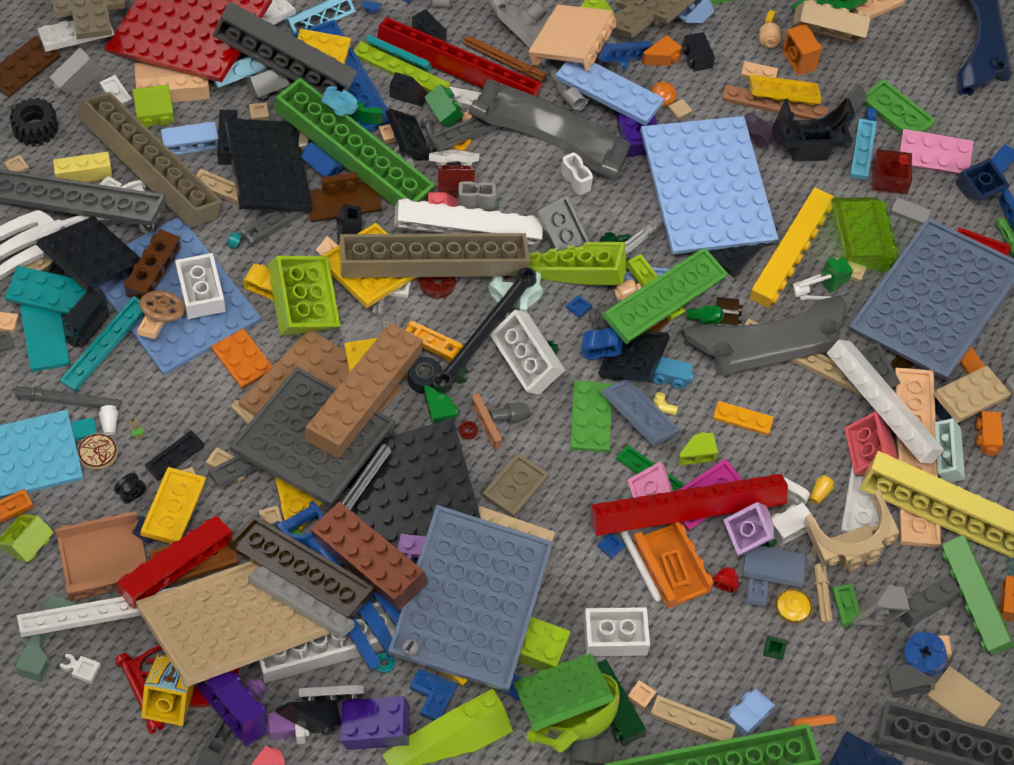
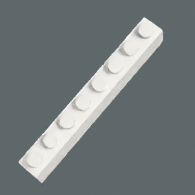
M410 199L398 200L395 206L394 227L443 234L526 233L528 245H538L542 240V225L539 219L533 215L519 216L517 213L504 214L500 211L489 212L480 208L451 207L443 203L436 205L430 204L427 201L413 202Z
M838 340L827 354L919 462L933 463L944 451V448L851 341Z

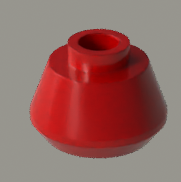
M722 568L712 578L716 588L728 593H732L739 588L738 575L733 568Z

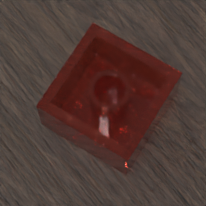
M876 149L872 161V190L908 194L912 183V153Z
M438 165V191L449 195L452 192H459L460 182H475L474 165Z

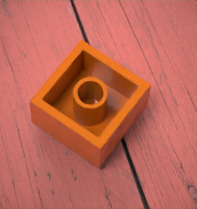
M804 24L787 30L782 52L797 76L816 70L822 46L815 39L812 30Z

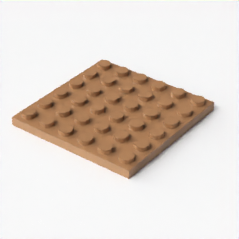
M314 331L305 332L239 401V407L255 416L296 366L338 388L350 373L346 351ZM396 385L377 411L382 412L402 389V385Z

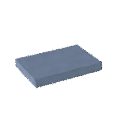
M758 546L745 553L742 576L802 588L806 554Z

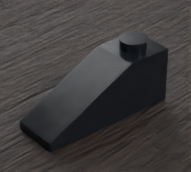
M336 701L288 702L275 709L276 714L312 733L329 735L335 732L334 729L341 726Z

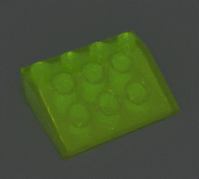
M873 197L832 198L831 203L844 260L881 272H887L898 260L899 255L886 202Z

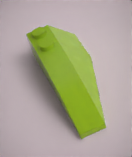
M625 242L584 243V246L580 247L571 245L567 246V249L557 251L555 248L549 249L548 252L542 254L539 251L529 253V268L539 272L541 279L584 285H622L626 273Z
M491 689L410 735L408 746H395L382 754L387 765H423L434 763L442 759L457 757L461 754L476 752L512 733L513 729L504 705L494 689Z

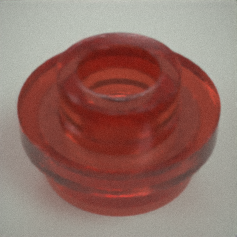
M465 421L459 426V435L464 439H473L478 434V427L472 421ZM470 429L472 432H465V430Z

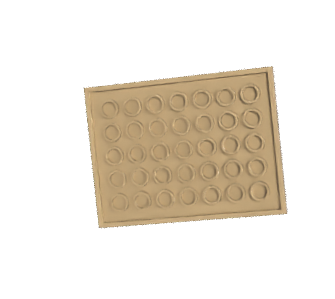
M251 561L136 601V608L186 687L328 635L330 632L251 584L248 576L260 568V566Z

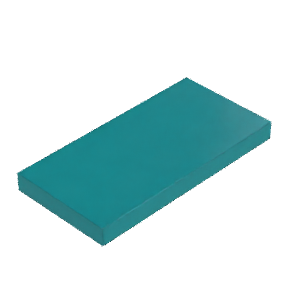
M24 305L20 306L31 373L70 366L61 314Z

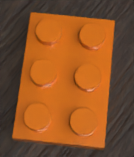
M244 328L211 346V350L241 390L260 380L273 367Z

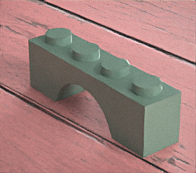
M51 595L49 601L44 603L42 611L72 606L75 603ZM52 632L27 637L24 644L25 649L22 655H18L15 661L18 675L42 682L50 666L48 656L42 651V645L45 638Z

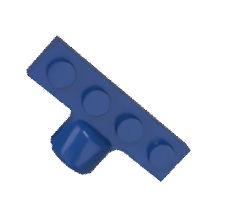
M649 41L607 44L602 48L598 58L602 62L617 61L622 63L623 74L628 67L629 60L642 59L643 52L653 45Z

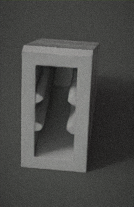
M79 48L50 78L54 82L52 85L59 92L64 91L68 94L106 73V71L82 48Z

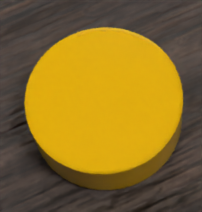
M769 10L765 24L775 23L777 11Z

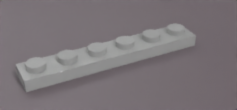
M263 566L248 576L251 584L339 639L354 628L353 620L346 618Z

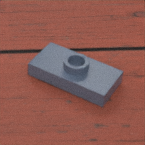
M748 577L746 603L766 607L769 581Z

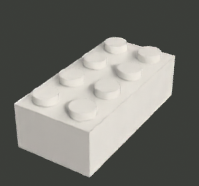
M514 310L490 334L526 392L542 393L565 371V368L527 312Z

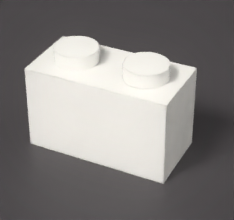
M803 502L797 506L794 504L787 508L785 512L781 514L776 513L771 517L774 523V537L780 546L807 533L804 520L811 513Z

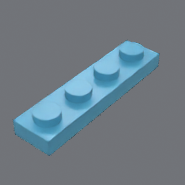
M859 118L850 178L865 181L868 179L877 123L875 121Z

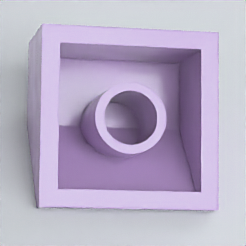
M757 502L724 519L738 556L774 539V523L766 505Z

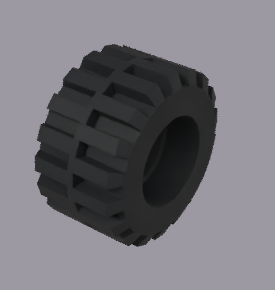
M28 98L29 100L26 101L25 99L21 100L20 104L17 103L15 108H12L10 114L14 137L18 138L20 143L24 141L26 146L29 143L32 147H36V144L42 146L45 141L49 143L50 138L54 139L55 133L58 132L57 117L52 104L47 103L44 99L41 101L40 98ZM32 120H40V121L37 122V123H33V124L28 123L29 121H32Z

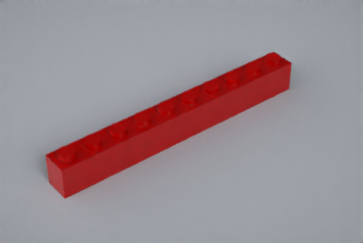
M388 17L378 27V39L427 60L432 67L473 83L476 86L484 88L486 80L490 79L531 95L540 96L541 82Z
M772 474L764 477H754L709 486H698L666 493L601 502L591 505V525L596 536L736 513L757 502L767 507L787 504L788 484L782 474Z

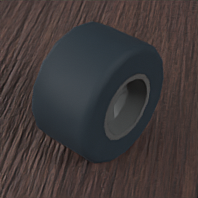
M419 357L408 370V384L410 388L420 394H424V386H430L434 389L433 377L437 373L442 372L440 364L433 358ZM442 380L438 381L437 385L440 386Z

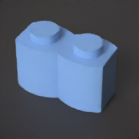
M757 689L752 692H746L741 698L743 702L738 706L736 704L733 705L727 713L729 714L727 722L736 725L735 729L743 736L749 735L773 711L775 706Z

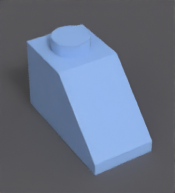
M695 0L676 17L686 23H703L714 12L710 0Z

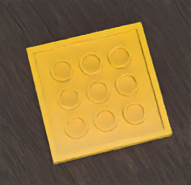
M374 223L358 234L388 233L377 223ZM339 245L322 255L328 256L331 274L366 308L416 278H341Z

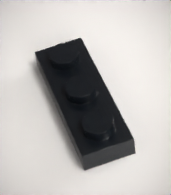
M191 430L147 462L145 468L159 481L164 477L168 467L174 469L201 450L204 447V442Z

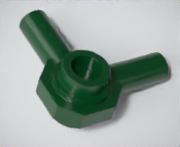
M607 232L604 236H601L600 242H625L630 238V235L615 236L614 233Z

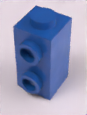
M310 142L304 148V153L301 155L302 159L324 177L338 175L343 168L340 162L316 143Z

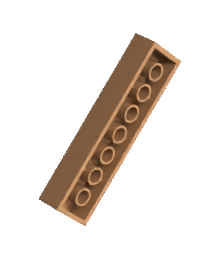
M390 322L308 423L305 429V441L339 459L422 354L423 339Z

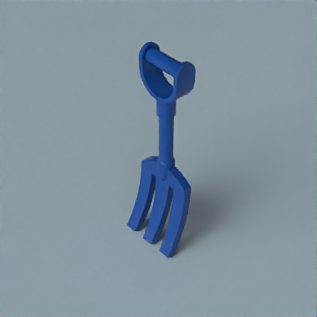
M314 501L309 503V507L285 521H276L274 523L275 527L341 566L334 556L315 541L312 532L304 535L290 533V531L315 517L318 521L323 517L320 508ZM375 592L372 595L396 627L401 610L395 609ZM369 599L357 613L387 654L392 636ZM353 617L351 620L354 621V628L347 634L369 670L381 663L356 619Z

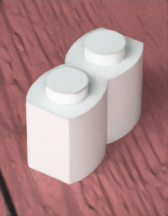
M574 152L564 156L561 173L564 179L571 183L573 191L578 195L591 191L593 176L591 171L583 165L580 156Z

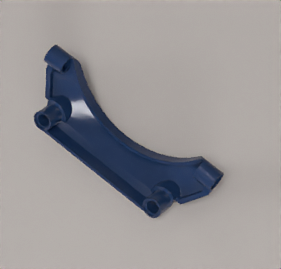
M967 0L975 9L978 18V35L970 57L956 77L960 96L962 94L971 96L975 88L981 87L995 77L1000 81H1006L1012 76L999 0Z

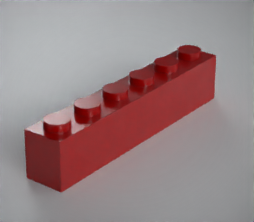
M217 515L205 520L201 526L195 530H190L180 540L172 542L167 549L156 553L152 559L146 563H141L131 573L123 575L117 581L118 593L133 609L136 608V601L155 595L227 546V543L232 539V531Z

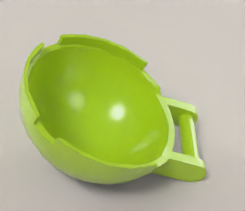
M602 673L613 694V702L537 731H533V728H531L526 736L527 741L533 744L538 742L553 747L555 751L563 752L575 740H587L599 735L611 725L618 711L620 696L617 682L611 676ZM551 731L559 737L554 739L545 735Z

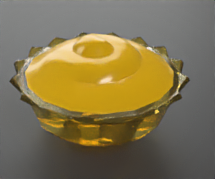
M792 587L778 593L774 605L781 619L795 624L809 619L813 613L812 608L814 606L806 592H802L800 589H793Z

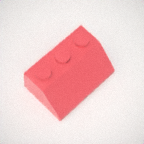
M877 411L845 427L854 474L865 475L867 468L878 451L898 459L891 428Z

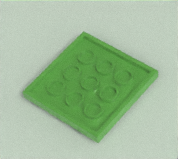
M591 653L580 655L574 660L558 664L557 667L541 670L537 674L522 677L518 681L513 682L533 731L614 701L613 694Z

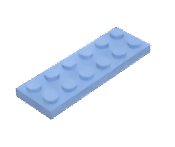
M566 61L555 74L556 80L571 88L576 87L579 92L645 126L664 103L663 97L596 63L587 72L583 63Z

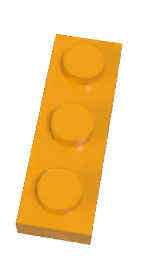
M718 401L713 420L767 436L769 435L774 418L773 416Z

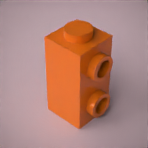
M981 411L979 417L975 419V429H978L976 446H979L980 453L994 456L999 454L1003 447L1001 412Z

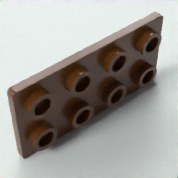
M357 172L321 177V189L310 190L313 206L312 211L308 212L310 222L335 219L343 204L361 207V214L382 210L379 194L365 182L358 183Z

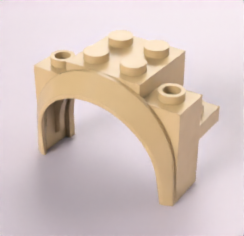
M880 489L874 490V497H871L879 519L876 522L877 526L869 527V525H865L829 538L822 532L812 514L805 517L804 526L813 543L811 551L814 557H819L822 566L839 564L842 572L847 570L848 572H854L861 565L867 564L869 566L878 562L884 548L883 544L886 546L896 541L899 531Z

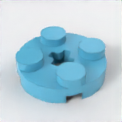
M334 86L326 88L321 99L324 104L333 108L334 112L339 116L355 113L358 101L351 93L344 89L342 92L337 91L338 87Z

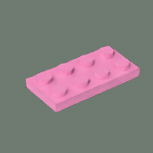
M903 129L898 164L960 174L961 171L970 167L974 141Z

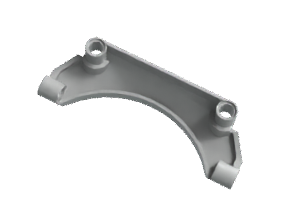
M487 0V4L500 20L529 48H531L550 17L545 7L538 1H535L528 10H521L508 5L505 0ZM543 58L541 62L555 80L560 94L572 109L581 111L591 97L579 92L576 87L571 88L555 79V74L566 61Z

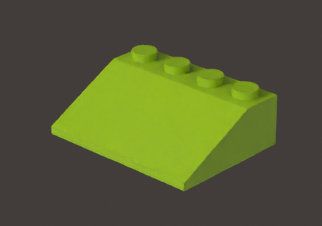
M276 256L268 263L280 335L305 334V332H317L340 327L328 256Z

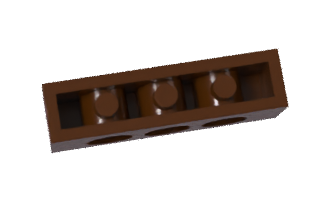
M159 229L157 234L152 236L149 247L144 249L140 261L133 267L132 274L124 281L123 287L125 288L126 296L130 298L135 296L140 300L143 295L155 291L181 249L180 236Z

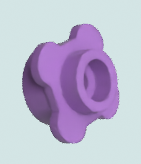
M259 679L247 680V687L252 692L253 698L262 700L264 698L262 694L266 691L265 684Z

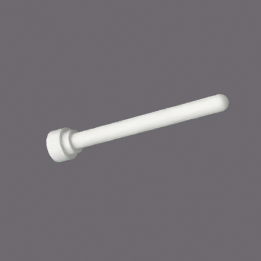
M628 531L617 532L620 533L654 601H661L662 597Z

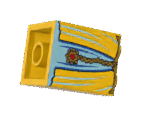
M157 654L144 684L141 718L183 726L195 684L186 687L167 655Z

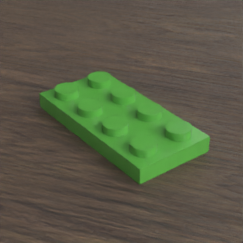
M884 79L866 92L868 97L863 104L867 108H876V115L900 134H902L903 129L926 132L936 122V119Z
M574 380L570 450L609 453L611 403L602 395V392L605 388L612 386V383Z

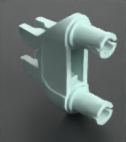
M536 272V283L528 287L512 307L520 308L519 311L527 312V308L538 301L543 293V288L540 285L541 274L539 272ZM492 276V282L489 284L488 289L493 299L498 303L513 283L503 282V276Z

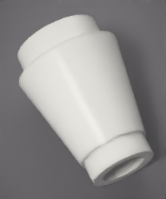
M112 405L102 406L99 417L103 433L115 435L118 411Z

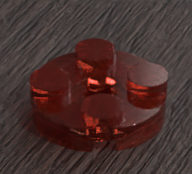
M420 277L419 286L425 295L439 300L449 296L455 290L456 277ZM434 279H441V283H434Z

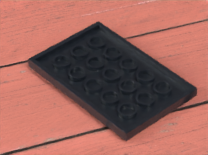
M226 118L224 124L239 208L246 210L311 212L313 206L304 161L301 158L302 151L301 147H299L297 128L291 123L283 121Z

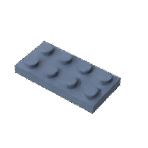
M623 380L603 390L602 395L653 446L678 435L680 429L631 380Z

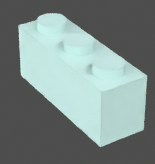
M953 418L935 422L936 440L944 448V451L937 458L938 474L949 483L965 480L960 426Z

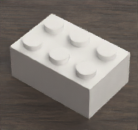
M213 253L175 260L188 319L226 312Z
M647 607L585 608L583 620L586 655L589 653L592 656H641L648 654L650 640Z

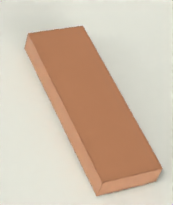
M473 394L471 405L493 450H498L501 448L502 438L480 394Z

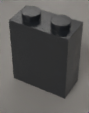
M91 289L81 297L64 317L62 323L67 342L71 346H78L83 349L110 315L106 296Z

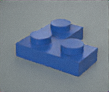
M418 669L410 685V690L428 697L420 712V716L432 721L444 715L457 688L456 684L421 669Z

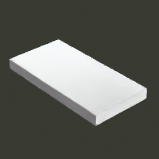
M853 465L851 467L841 533H846L865 525L874 527L877 526L876 522L879 521L871 501V497L874 496L859 489L864 475L854 474Z

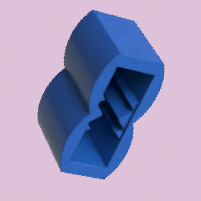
M612 327L601 331H586L583 333L581 351L584 358L588 360L599 359L603 356L615 357L621 354L623 340Z

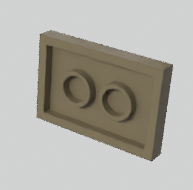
M517 453L482 493V497L510 517L515 518L549 478V473Z

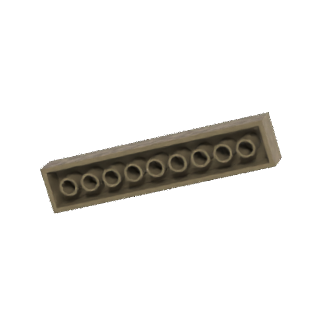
M111 92L81 99L77 117L154 193L165 194V204L189 227L218 218L223 201Z
M526 233L340 234L341 278L517 276L520 269L530 265Z

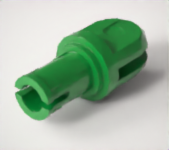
M703 305L700 309L689 308L686 312V317L689 320H700L703 324H717L724 318V312L719 306Z

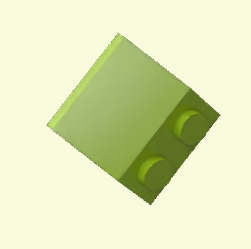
M169 84L132 89L137 119L147 128L153 125L174 123Z
M20 514L0 536V549L20 562H29L36 557L37 551L41 546L46 545L50 541V536L54 532L38 515Z

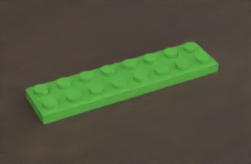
M702 248L605 311L602 317L621 339L628 344L725 279L728 273L706 248Z

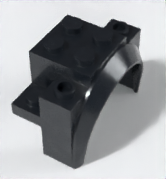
M789 98L783 101L778 116L771 128L775 143H783L785 148H790L794 161L827 160L834 147H850L853 143L848 127L855 116V112L850 99L844 98L839 106L827 115L811 120H793L795 113L791 112L788 103Z

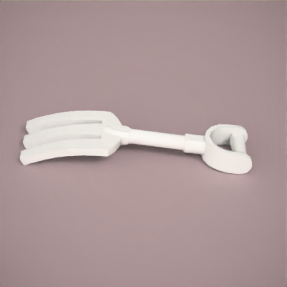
M137 180L121 188L145 191L146 185L142 180ZM37 210L13 219L0 226V241L21 231L24 232L0 245V261L24 248L36 244L37 239L59 231L62 226H71L91 216L78 215L65 220L54 221L46 213ZM35 245L10 258L0 265V280L15 272L17 265L26 266L43 258L44 252Z

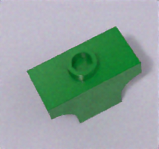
M834 257L826 260L821 277L829 274L832 277L821 282L829 293L836 291L839 286L850 281L853 269L844 257L836 260Z

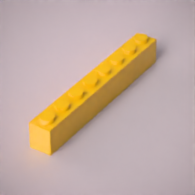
M814 187L753 286L749 297L750 300L767 308H770L772 303L776 304L780 296L778 294L779 291H784L788 283L786 279L788 277L792 278L796 270L794 266L801 263L804 256L802 255L803 251L807 252L809 250L811 238H816L819 232L817 228L819 226L822 227L826 221V213H831L834 204H832L833 195Z

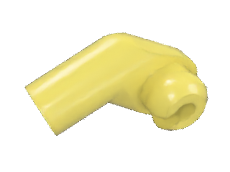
M657 392L653 398L654 404L663 413L676 416L678 406L667 404L665 394Z

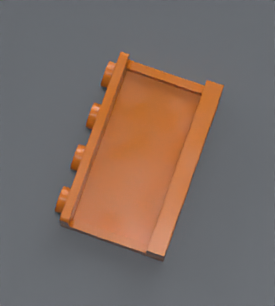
M672 523L646 535H643L642 532L634 534L632 541L667 609L711 592L713 586L712 576L705 571L704 562L700 556H697L694 543L686 536V529L682 523ZM679 548L691 580V586L687 587L686 585L682 589L676 588L675 591H672L660 559V554ZM676 554L672 555L681 580L684 581L685 579ZM665 557L673 580L677 583L669 558Z

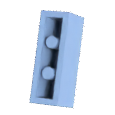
M215 122L161 129L163 144L175 155L217 149L218 146Z

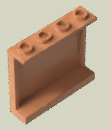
M124 512L113 517L105 516L99 520H87L80 524L64 525L55 529L69 601L118 591L117 581L123 575L134 571L141 563L147 562L142 540L132 534L138 523L136 512Z

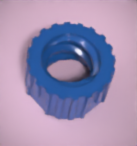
M866 108L865 120L876 122V108Z

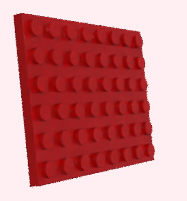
M135 0L114 32V36L110 38L104 49L113 55L222 83L241 51L212 36L229 1L262 19L272 0Z

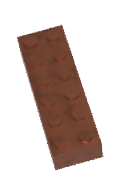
M340 501L310 528L315 541L357 577L374 586L376 593L398 611L428 584L425 572Z

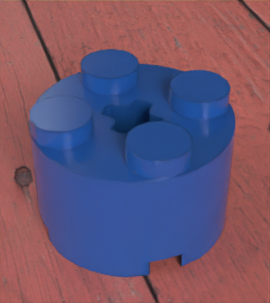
M917 632L905 645L904 654L907 664L926 675L933 677L942 672L946 667L948 661L947 650L944 642L937 635L930 632ZM928 651L930 656L927 655L926 658H923L922 653Z

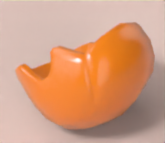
M658 82L650 90L664 98V103L661 107L673 104L677 98L675 87L667 82Z

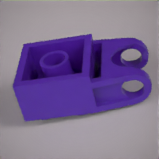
M616 111L619 136L631 144L626 158L646 155L640 132L641 126L645 125ZM655 115L646 126L658 125Z

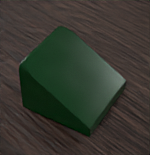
M766 635L763 656L783 660L787 639Z

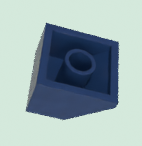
M991 158L961 171L955 182L966 197L979 201L1010 187V184Z

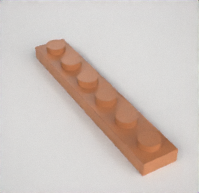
M726 85L722 101L779 113L784 99L757 98L751 94L749 89ZM788 101L791 112L795 113L794 117L811 120L827 115L828 107L816 104L809 105L799 101L796 103Z

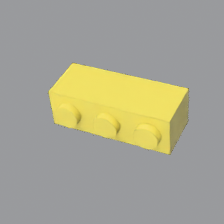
M108 152L53 159L56 178L81 182L104 180L107 176L113 178Z

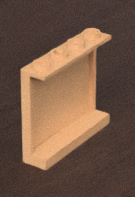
M557 4L528 51L532 64L539 65L543 58L583 63L585 71L588 72L612 30L616 27L613 11Z

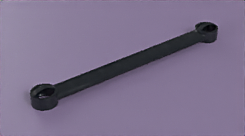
M526 267L518 271L517 280L443 372L437 373L433 377V386L437 392L446 393L452 389V381L524 291L536 283L537 278L534 269ZM529 275L528 280H522L521 278ZM445 379L443 386L437 385L438 381Z

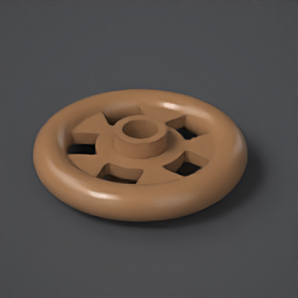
M151 291L140 299L142 312L156 321H176L185 313L184 302L177 295L167 291ZM147 302L153 303V306L147 305Z

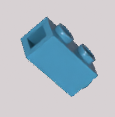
M661 357L652 380L656 384L665 383L672 385L676 389H686L687 383H692L694 372H691L692 364Z

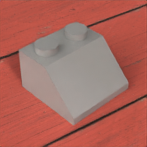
M266 66V70L242 79L253 97L264 99L269 97L271 92L279 93L284 91L285 87L290 85L287 76Z
M894 585L883 587L882 591L872 595L871 599L862 605L853 623L854 625L884 627L910 610L904 587H895Z

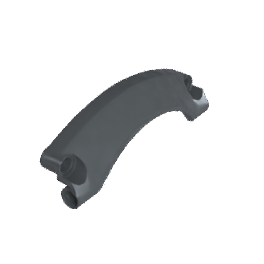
M490 79L486 80L482 93L479 94L477 100L474 99L468 114L487 123L517 130L544 140L569 154L574 152L580 156L583 163L591 170L612 180L616 179L631 145L630 142L572 111Z

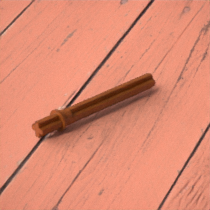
M469 35L465 36L463 40L464 45L525 74L527 77H532L540 82L546 80L547 73L535 68L533 64L529 65Z

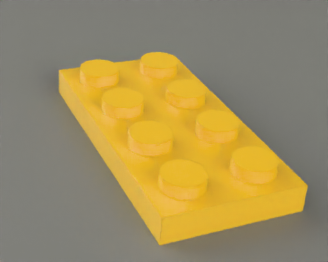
M749 74L748 82L751 94L757 98L770 97L773 100L789 98L790 102L796 103L799 101L809 105L821 103L822 97L817 83Z
M168 467L140 531L141 536L170 544L183 538L205 486L206 477Z

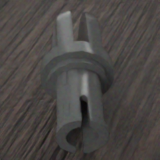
M524 402L509 403L504 408L489 410L493 422L506 420L508 423L523 421L530 413L528 405Z

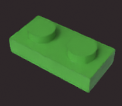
M853 585L833 587L831 591L841 626L854 625L853 620L860 609Z

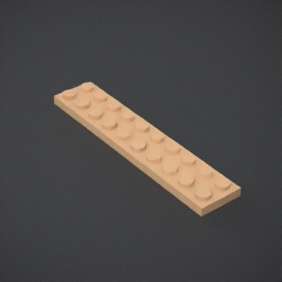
M895 368L894 372L901 383L895 386V393L936 439L933 372L931 370ZM896 435L898 460L938 477L937 459L933 463H920ZM899 507L900 545L939 548L941 545L940 526Z

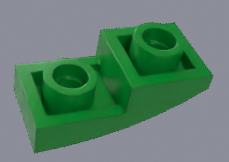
M357 102L356 105L358 107L355 113L347 114L356 121L382 124V108H364V102Z

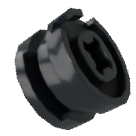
M129 473L123 476L114 486V492L120 495V499L125 504L133 502L142 496L146 490L145 483L139 480L136 473Z

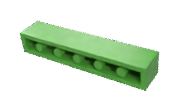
M961 535L942 544L944 548L942 555L946 563L950 562L952 568L949 571L953 579L958 580L960 585L958 588L961 590L960 596L962 598L965 597L967 601L965 608L968 614L973 615L975 619L972 624L977 634L981 633L983 639L980 642L984 651H989L991 655H996L1014 647L1012 637L969 540L965 535Z

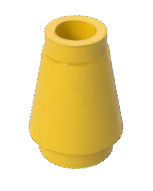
M825 475L817 478L809 500L819 505L834 489V481Z

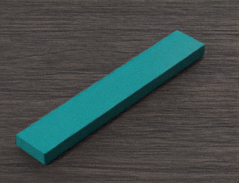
M133 296L63 375L59 380L60 383L74 392L85 383L144 315L138 298Z

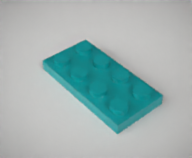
M17 265L5 295V300L19 305L67 315L87 291L73 278Z

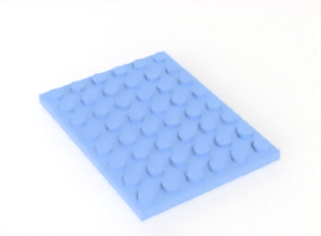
M744 116L641 126L640 132L672 255L698 252L702 248L717 250L743 245L753 246L759 243H777V232Z

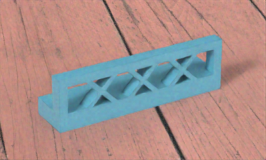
M326 0L283 20L286 26H290L294 34L297 33L294 26L297 22L305 24L304 29L306 30L308 26L314 27L334 19L336 21L356 12L351 0ZM342 2H347L349 11L343 12L339 10ZM328 8L335 11L331 19L324 16ZM311 16L320 17L317 25L309 23Z

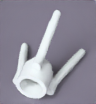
M821 274L803 281L792 283L795 298L800 297L801 300L830 298V296H810L807 293H810L809 285L829 279L832 275L829 274L821 277Z

